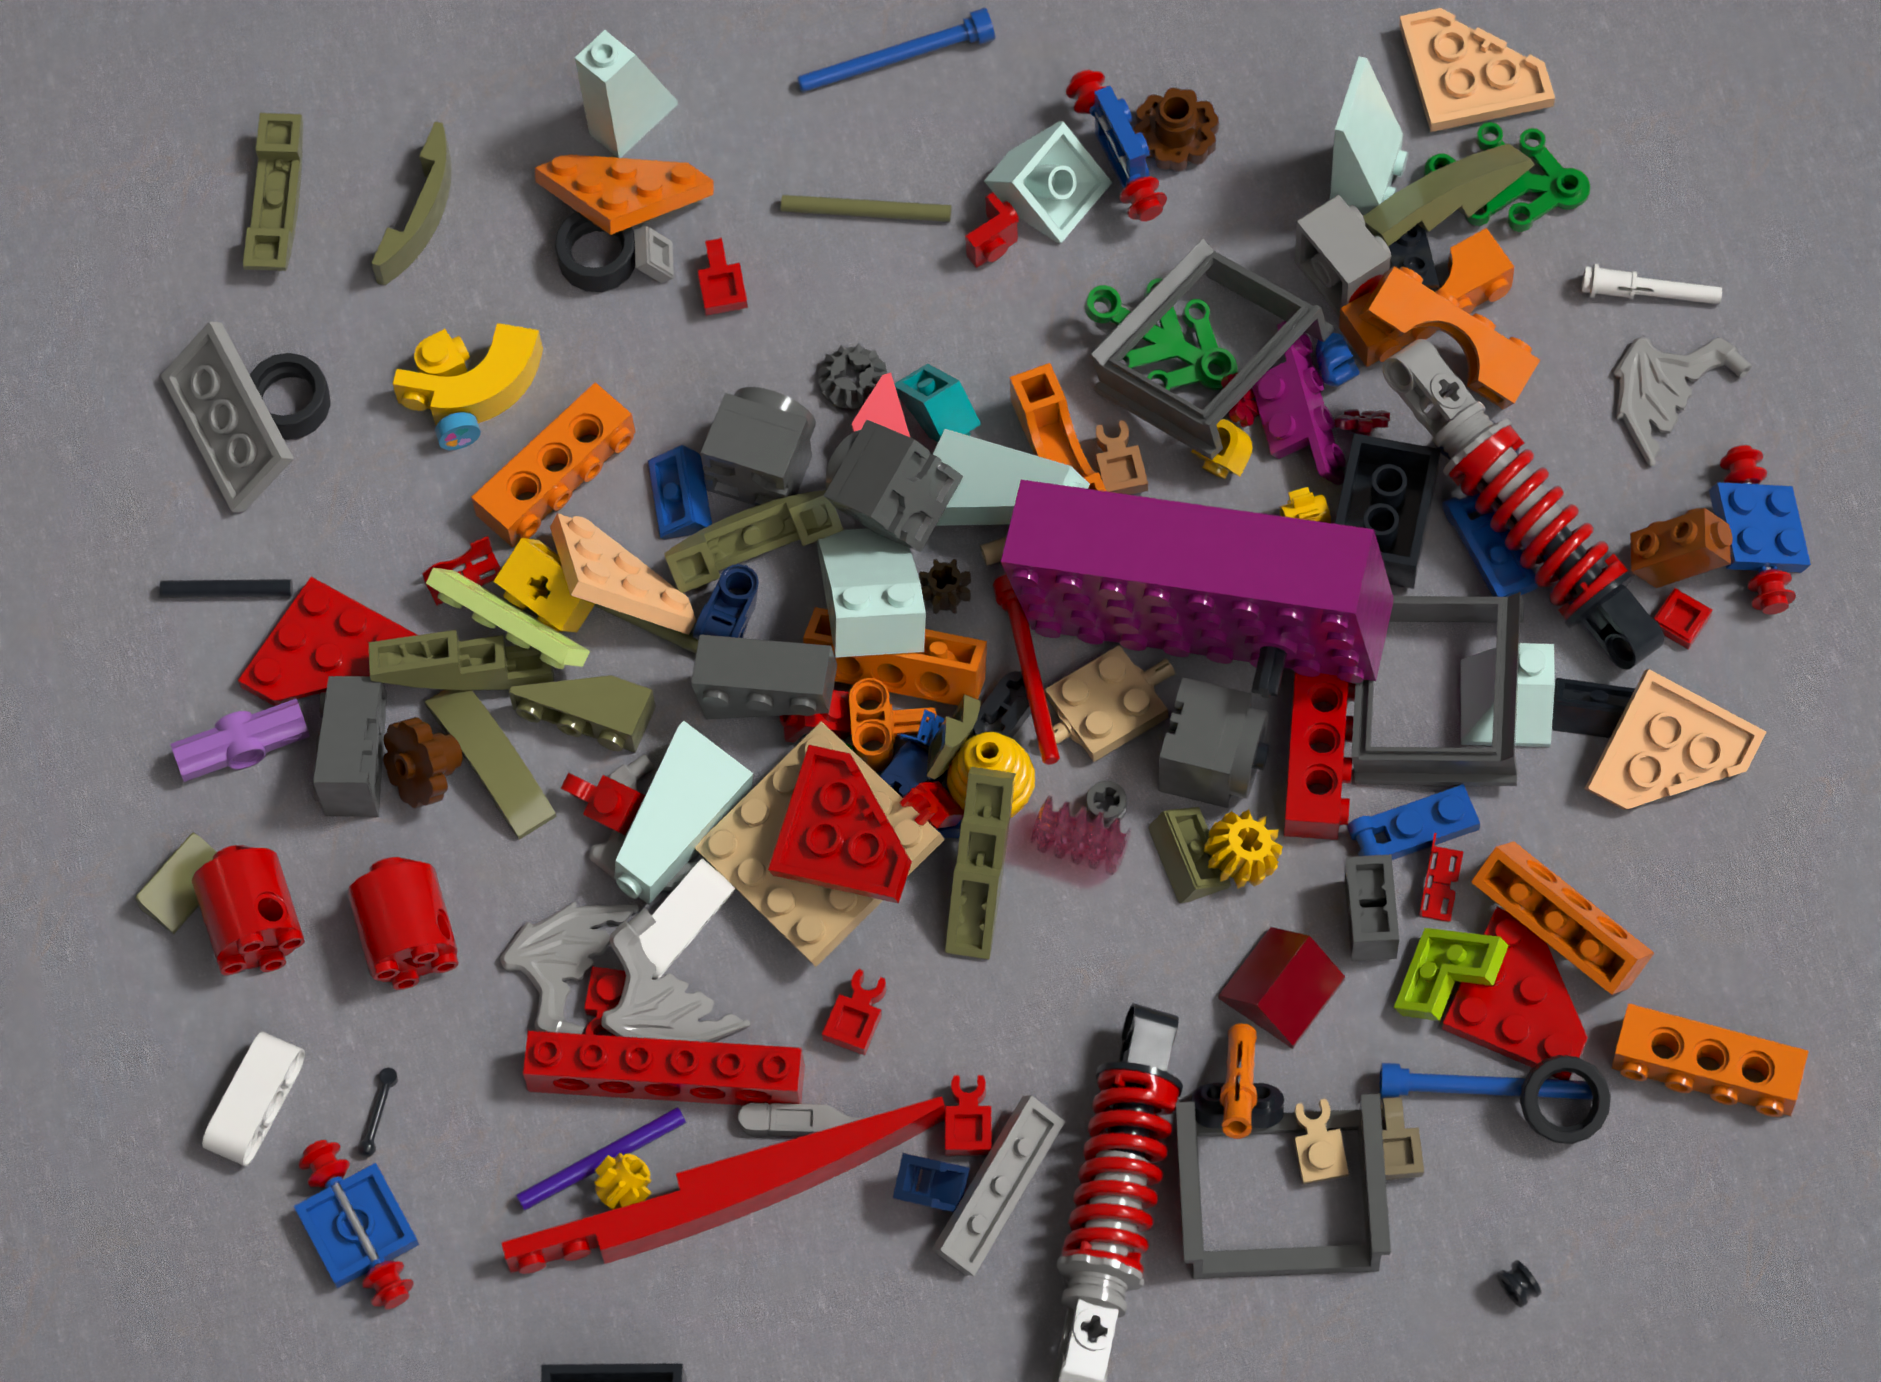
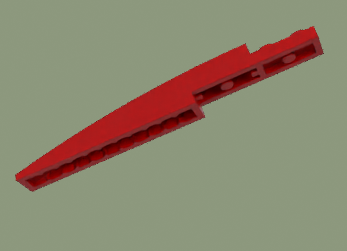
M942 1096L678 1172L675 1174L679 1191L501 1242L510 1273L517 1271L521 1274L534 1273L545 1268L546 1263L564 1258L566 1261L579 1260L588 1256L591 1250L600 1248L604 1264L688 1238L764 1209L847 1172L944 1121L945 1104Z

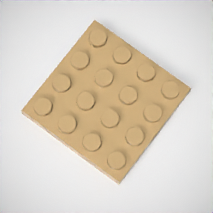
M822 721L721 819L695 847L696 851L715 870L723 875L815 967L883 900L773 876L768 870L808 745L846 752L853 756L912 861L908 876L945 840L929 822L924 825L917 824L915 818L919 813L912 806L902 807L899 803L902 797Z

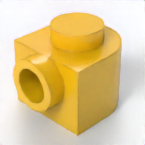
M446 329L423 339L417 345L414 353L418 373L443 377L467 373L465 361L470 359L466 346L460 336L451 339Z
M1221 419L1217 423V429L1223 449L1215 458L1211 460L1194 449L1191 452L1205 461L1202 468L1207 472L1222 479H1226L1229 472L1241 477L1252 453V441L1246 432L1232 422Z

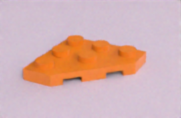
M569 154L555 157L552 161L535 167L536 183L610 235L714 195V180L691 164L684 162Z

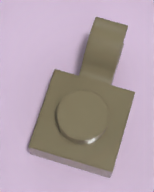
M1401 1097L1383 1098V1105H1380L1386 1180L1422 1177L1424 1174L1419 1127L1405 1128Z

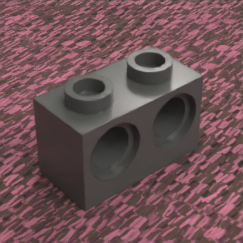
M1392 855L1346 857L1344 884L1351 961L1397 959L1399 929Z

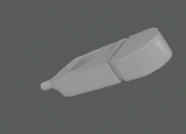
M749 1103L742 1107L738 1115L741 1129L746 1134L753 1136H767V1134H770L771 1136L802 1137L864 1119L851 1118L829 1105L771 1103V1105H768V1103Z

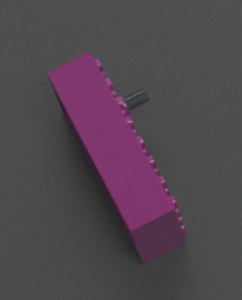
M1022 479L1020 480L1001 558V564L1030 627L1037 634L1048 638H1059L1061 634L1076 636L1085 643L1095 645L1102 644L1103 641L1116 642L1134 651H1144L1146 647L1163 649L1165 653L1175 657H1188L1189 653L1204 655L1209 660L1221 664L1232 663V660L1249 662L1253 667H1256L1251 692L1261 694L1263 698L1278 696L1284 668H1291L1296 673L1309 677H1316L1319 673L1337 675L1339 679L1349 683H1361L1363 679L1376 681L1394 602L1374 529Z

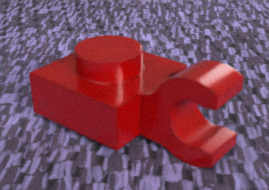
M722 238L705 241L710 268L698 270L706 316L748 308L740 263L727 265Z
M568 772L560 788L588 803L583 812L584 816L623 835H626L645 797L642 793L605 775H602L598 785L595 786Z

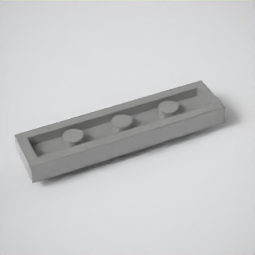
M1032 1095L1022 1096L932 1248V1251L964 1275L975 1276L1065 1121Z

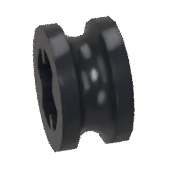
M1515 1260L1511 1263L1512 1269L1510 1271L1501 1270L1497 1273V1277L1509 1298L1517 1306L1523 1308L1527 1305V1298L1529 1296L1537 1298L1541 1295V1289L1529 1269L1519 1260Z

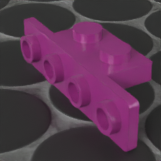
M1286 321L1277 324L1278 331L1285 325ZM1304 332L1285 352L1287 361L1269 369L1252 388L1271 455L1281 459L1311 445L1319 475L1339 486L1344 483L1345 475L1342 467L1346 465L1342 450L1334 440L1332 429L1335 427V422L1330 410L1324 404L1321 391L1324 390V383L1319 372L1313 366L1310 355L1313 352V345L1308 334Z

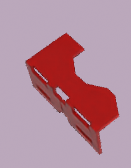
M486 536L470 543L471 548L456 559L432 565L422 573L425 583L433 568L453 570V568L462 564L466 566L465 569L461 570L463 575L476 584L483 586L494 581L501 567L492 551L489 537ZM484 555L488 556L487 559L474 565L471 563V561ZM495 570V574L481 580V575ZM426 584L436 606L445 603L438 598L440 591Z
M1434 833L1419 917L1451 922L1456 892L1451 890L1449 885H1451V882L1456 883L1459 879L1464 851L1435 846L1437 833ZM1433 853L1438 854L1435 869H1431ZM1451 856L1457 857L1454 872L1449 871ZM1429 876H1434L1432 888L1427 887ZM1426 894L1430 895L1427 911L1423 910ZM1443 899L1449 900L1446 914L1441 913Z

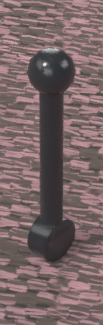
M384 1068L379 1073V1079L382 1084L366 1137L358 1145V1151L364 1157H370L376 1151L374 1139L390 1087L395 1086L398 1082L397 1073L393 1068Z

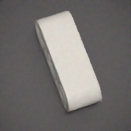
M701 859L652 914L656 923L639 936L646 956L656 965V973L652 979H659L736 889L704 859Z
M265 1032L259 1033L251 1044L208 1124L203 1137V1148L243 1166L249 1165L260 1148L302 1068L305 1050Z

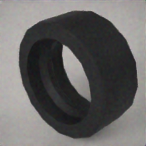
M576 211L563 221L556 234L555 250L562 275L571 285L588 292H604L617 288L630 278L636 268L633 228L630 227L613 234L620 239L622 245L621 253L617 259L608 265L598 268L585 267L574 261L571 253L572 246L575 241L585 234L595 231H606Z
M294 353L276 354L260 362L250 373V377L262 399L264 392L273 383L284 378L296 377L305 379L313 388L311 402L301 411L283 416L270 413L284 440L302 438L317 430L325 421L331 406L327 381L318 364L306 356Z
M1557 1055L1542 1060L1529 1071L1521 1086L1520 1105L1525 1120L1536 1133L1553 1142L1573 1144L1590 1138L1601 1129L1609 1114L1611 1094L1606 1079L1594 1065L1579 1057ZM1560 1072H1571L1582 1077L1590 1086L1593 1096L1592 1107L1587 1117L1580 1123L1569 1127L1557 1126L1549 1122L1541 1113L1538 1104L1539 1090L1544 1081L1551 1075Z

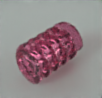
M1048 795L1037 815L1031 843L1037 838V849L1043 854L1054 844V855L1058 859L1064 858L1071 849V860L1077 865L1088 855V865L1092 870L1098 869L1105 860L1106 873L1113 876L1120 868L1131 834V827L1126 833H1122L1121 819L1117 817L1109 828L1104 827V813L1099 812L1092 822H1088L1087 807L1084 806L1081 807L1075 817L1070 816V802L1065 801L1058 811H1054L1053 796Z

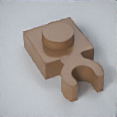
M1124 420L1119 421L1120 435L1116 438H1108L1104 434L1103 426L1097 425L1096 443L1104 452L1096 454V464L1107 492L1132 495L1148 491V481L1139 446L1126 448L1129 442L1127 423Z

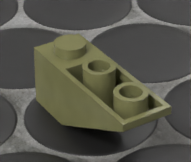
M612 675L511 686L509 690L513 710L523 719L535 723L544 720L555 724L560 731L567 735L580 737L583 734L597 739L598 743L603 747L617 752L622 751L623 748L636 753L656 708L652 689Z

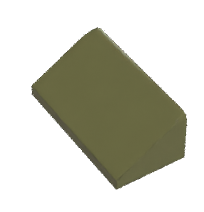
M1199 807L1163 811L1149 825V832L1179 903L1191 902L1231 886L1229 878L1220 882L1222 871L1219 868H1208V861L1212 856L1205 853L1204 849L1205 843L1209 839V829Z
M195 832L191 833L137 894L135 899L139 908L172 934H175L199 907L191 881L194 873L205 863L213 860V856L217 852Z

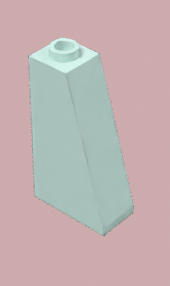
M606 30L575 57L589 135L617 158H621L678 105L677 99L644 63Z
M944 429L933 455L941 459V462L951 466L963 476L936 526L1010 524L1021 479L1088 489L1090 485L1069 465L948 429Z
M685 721L678 726L615 860L614 878L618 887L629 897L634 899L639 897L647 904H650L693 857L697 852L695 847L702 838L752 788L753 773Z

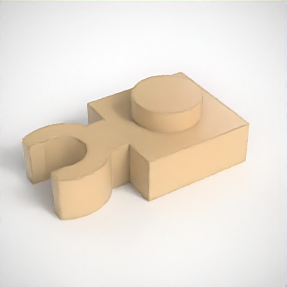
M1326 1099L1319 1101L1321 1115L1317 1119H1309L1305 1116L1302 1103H1298L1295 1106L1294 1116L1296 1122L1306 1132V1135L1294 1137L1293 1139L1302 1185L1347 1177L1349 1175L1340 1129L1331 1131L1326 1129V1123L1331 1112L1330 1105Z

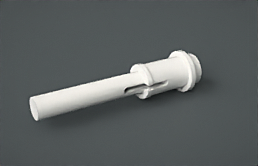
M1594 263L1593 267H1584L1581 292L1589 293L1591 298H1594L1595 294L1634 299V295L1638 294L1720 304L1722 297V287L1637 277V271L1628 272L1599 268L1598 263Z

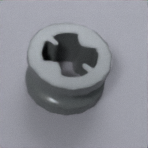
M1113 781L1098 782L1090 788L1087 793V812L1094 823L1101 826H1112L1123 819L1127 808V797L1124 789ZM1106 795L1114 797V805L1119 804L1118 806H1110L1107 812L1100 810L1099 802L1095 803V801H1104Z

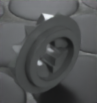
M859 343L855 347L848 348L841 345L838 351L831 355L826 354L825 361L821 368H819L820 389L827 400L834 405L845 409H859L863 406L881 376L887 374L886 364L879 358L876 350L864 349ZM849 364L856 372L863 371L859 374V388H856L855 383H852L850 378H843L846 376V369Z

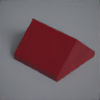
M1270 927L1218 995V999L1293 1049L1345 981V975L1310 935Z

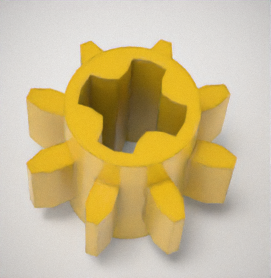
M1308 487L1288 492V504L1279 507L1280 516L1331 523V516L1323 494L1314 496L1312 492L1310 493Z
M619 1153L615 1158L608 1155L595 1169V1172L599 1175L598 1179L594 1182L596 1194L606 1206L612 1209L645 1201L651 1194L649 1189L646 1188L651 1182L650 1170L644 1161L633 1154L623 1155Z

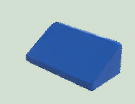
M680 445L647 460L660 538L670 539L693 535L712 525L700 454L684 445Z

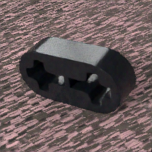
M1013 671L1006 674L980 707L977 721L973 727L974 736L985 732V722L993 724L1002 714V732L1000 734L1013 738L1029 717L1031 711L1028 698L1025 699L1019 696L1011 706L1008 705L1011 700L1009 689L1017 691L1021 686L1025 687L1021 671Z

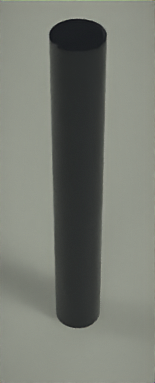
M292 579L160 581L161 598L292 597L293 595Z

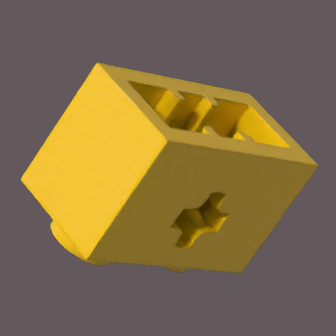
M521 538L493 581L506 590L503 594L506 600L521 609L529 607L539 615L537 620L557 632H578L595 606V603L570 594L559 555L541 541L535 539Z

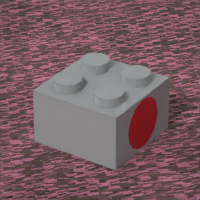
M1340 195L1297 221L1294 260L1295 264L1339 317L1341 307L1375 289L1383 274L1389 270L1391 258L1390 249L1385 241L1379 236L1374 238L1365 227L1366 223L1361 212L1354 205L1348 206Z

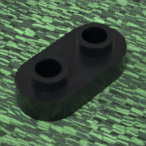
M1208 1083L1194 1091L1192 1102L1195 1104V1121L1200 1125L1209 1128L1224 1127L1222 1126L1224 1107L1220 1101V1092L1225 1083ZM1253 1083L1257 1090V1102L1251 1114L1252 1128L1275 1126L1284 1116L1283 1093L1273 1085Z

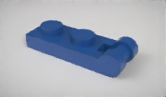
M1480 494L1466 496L1461 499L1453 497L1442 503L1449 523L1455 527L1493 597H1509L1521 592V595H1524L1538 588L1535 583V573L1533 570L1525 569L1520 565L1522 550L1511 551L1505 546V539L1510 530L1497 533L1491 529L1490 521L1495 512L1485 515L1481 514V517L1472 521L1469 519L1468 515L1477 511L1475 505Z
M1463 784L1373 816L1356 818L1349 822L1346 827L1351 839L1357 840L1361 850L1358 856L1391 854L1392 860L1432 847L1434 833H1437L1435 845L1478 831L1480 830L1481 823ZM1385 832L1388 842L1383 844L1377 843L1374 835Z

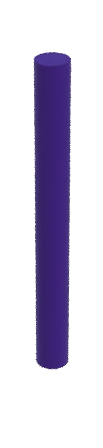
M677 1107L518 1193L516 1197L523 1210L526 1211L594 1174L595 1169L608 1155L615 1158L619 1153L623 1155L630 1154L684 1125L686 1120Z

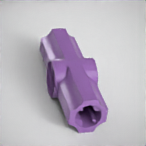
M296 698L254 714L248 711L230 713L219 719L215 724V728L176 741L170 745L183 781L186 782L227 766L231 769L251 767L262 761L266 756V752L308 738L310 734Z

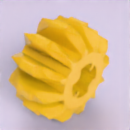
M1249 809L1242 812L1240 816L1231 811L1225 814L1221 821L1213 824L1209 830V839L1205 843L1204 852L1212 856L1208 861V868H1219L1222 871L1220 882L1232 877L1237 889L1245 886L1247 882L1255 887L1275 872L1278 867L1277 859L1282 854L1283 846L1274 842L1278 837L1279 830L1266 829V816L1255 821Z

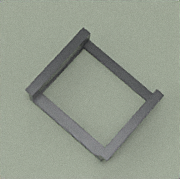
M1202 238L1091 353L1099 378V382L1094 386L1096 393L1213 460L1223 449L1217 423L1304 332L1324 342L1334 332V327L1325 321L1322 307L1317 304L1312 306L1217 253ZM1206 273V277L1285 320L1286 323L1208 406L1202 410L1127 367L1120 361L1197 280Z
M1521 592L1509 597L1393 596L1394 602L1389 622H1497L1492 748L1371 747L1374 681L1363 679V682L1355 683L1351 756L1355 770V784L1517 786L1518 769L1515 744L1520 623H1524V603H1522Z
M1362 1094L1360 1109L1333 1110L1330 1112V1117L1326 1123L1327 1131L1340 1129V1131L1358 1130L1366 1245L1204 1251L1197 1137L1226 1135L1223 1133L1222 1128L1205 1127L1195 1121L1194 1102H1176L1184 1264L1193 1263V1279L1379 1271L1381 1255H1391L1380 1094ZM1321 1111L1304 1112V1114L1309 1119H1317L1320 1117ZM1285 1112L1282 1120L1275 1126L1252 1128L1250 1134L1305 1132V1129L1296 1122L1294 1112Z

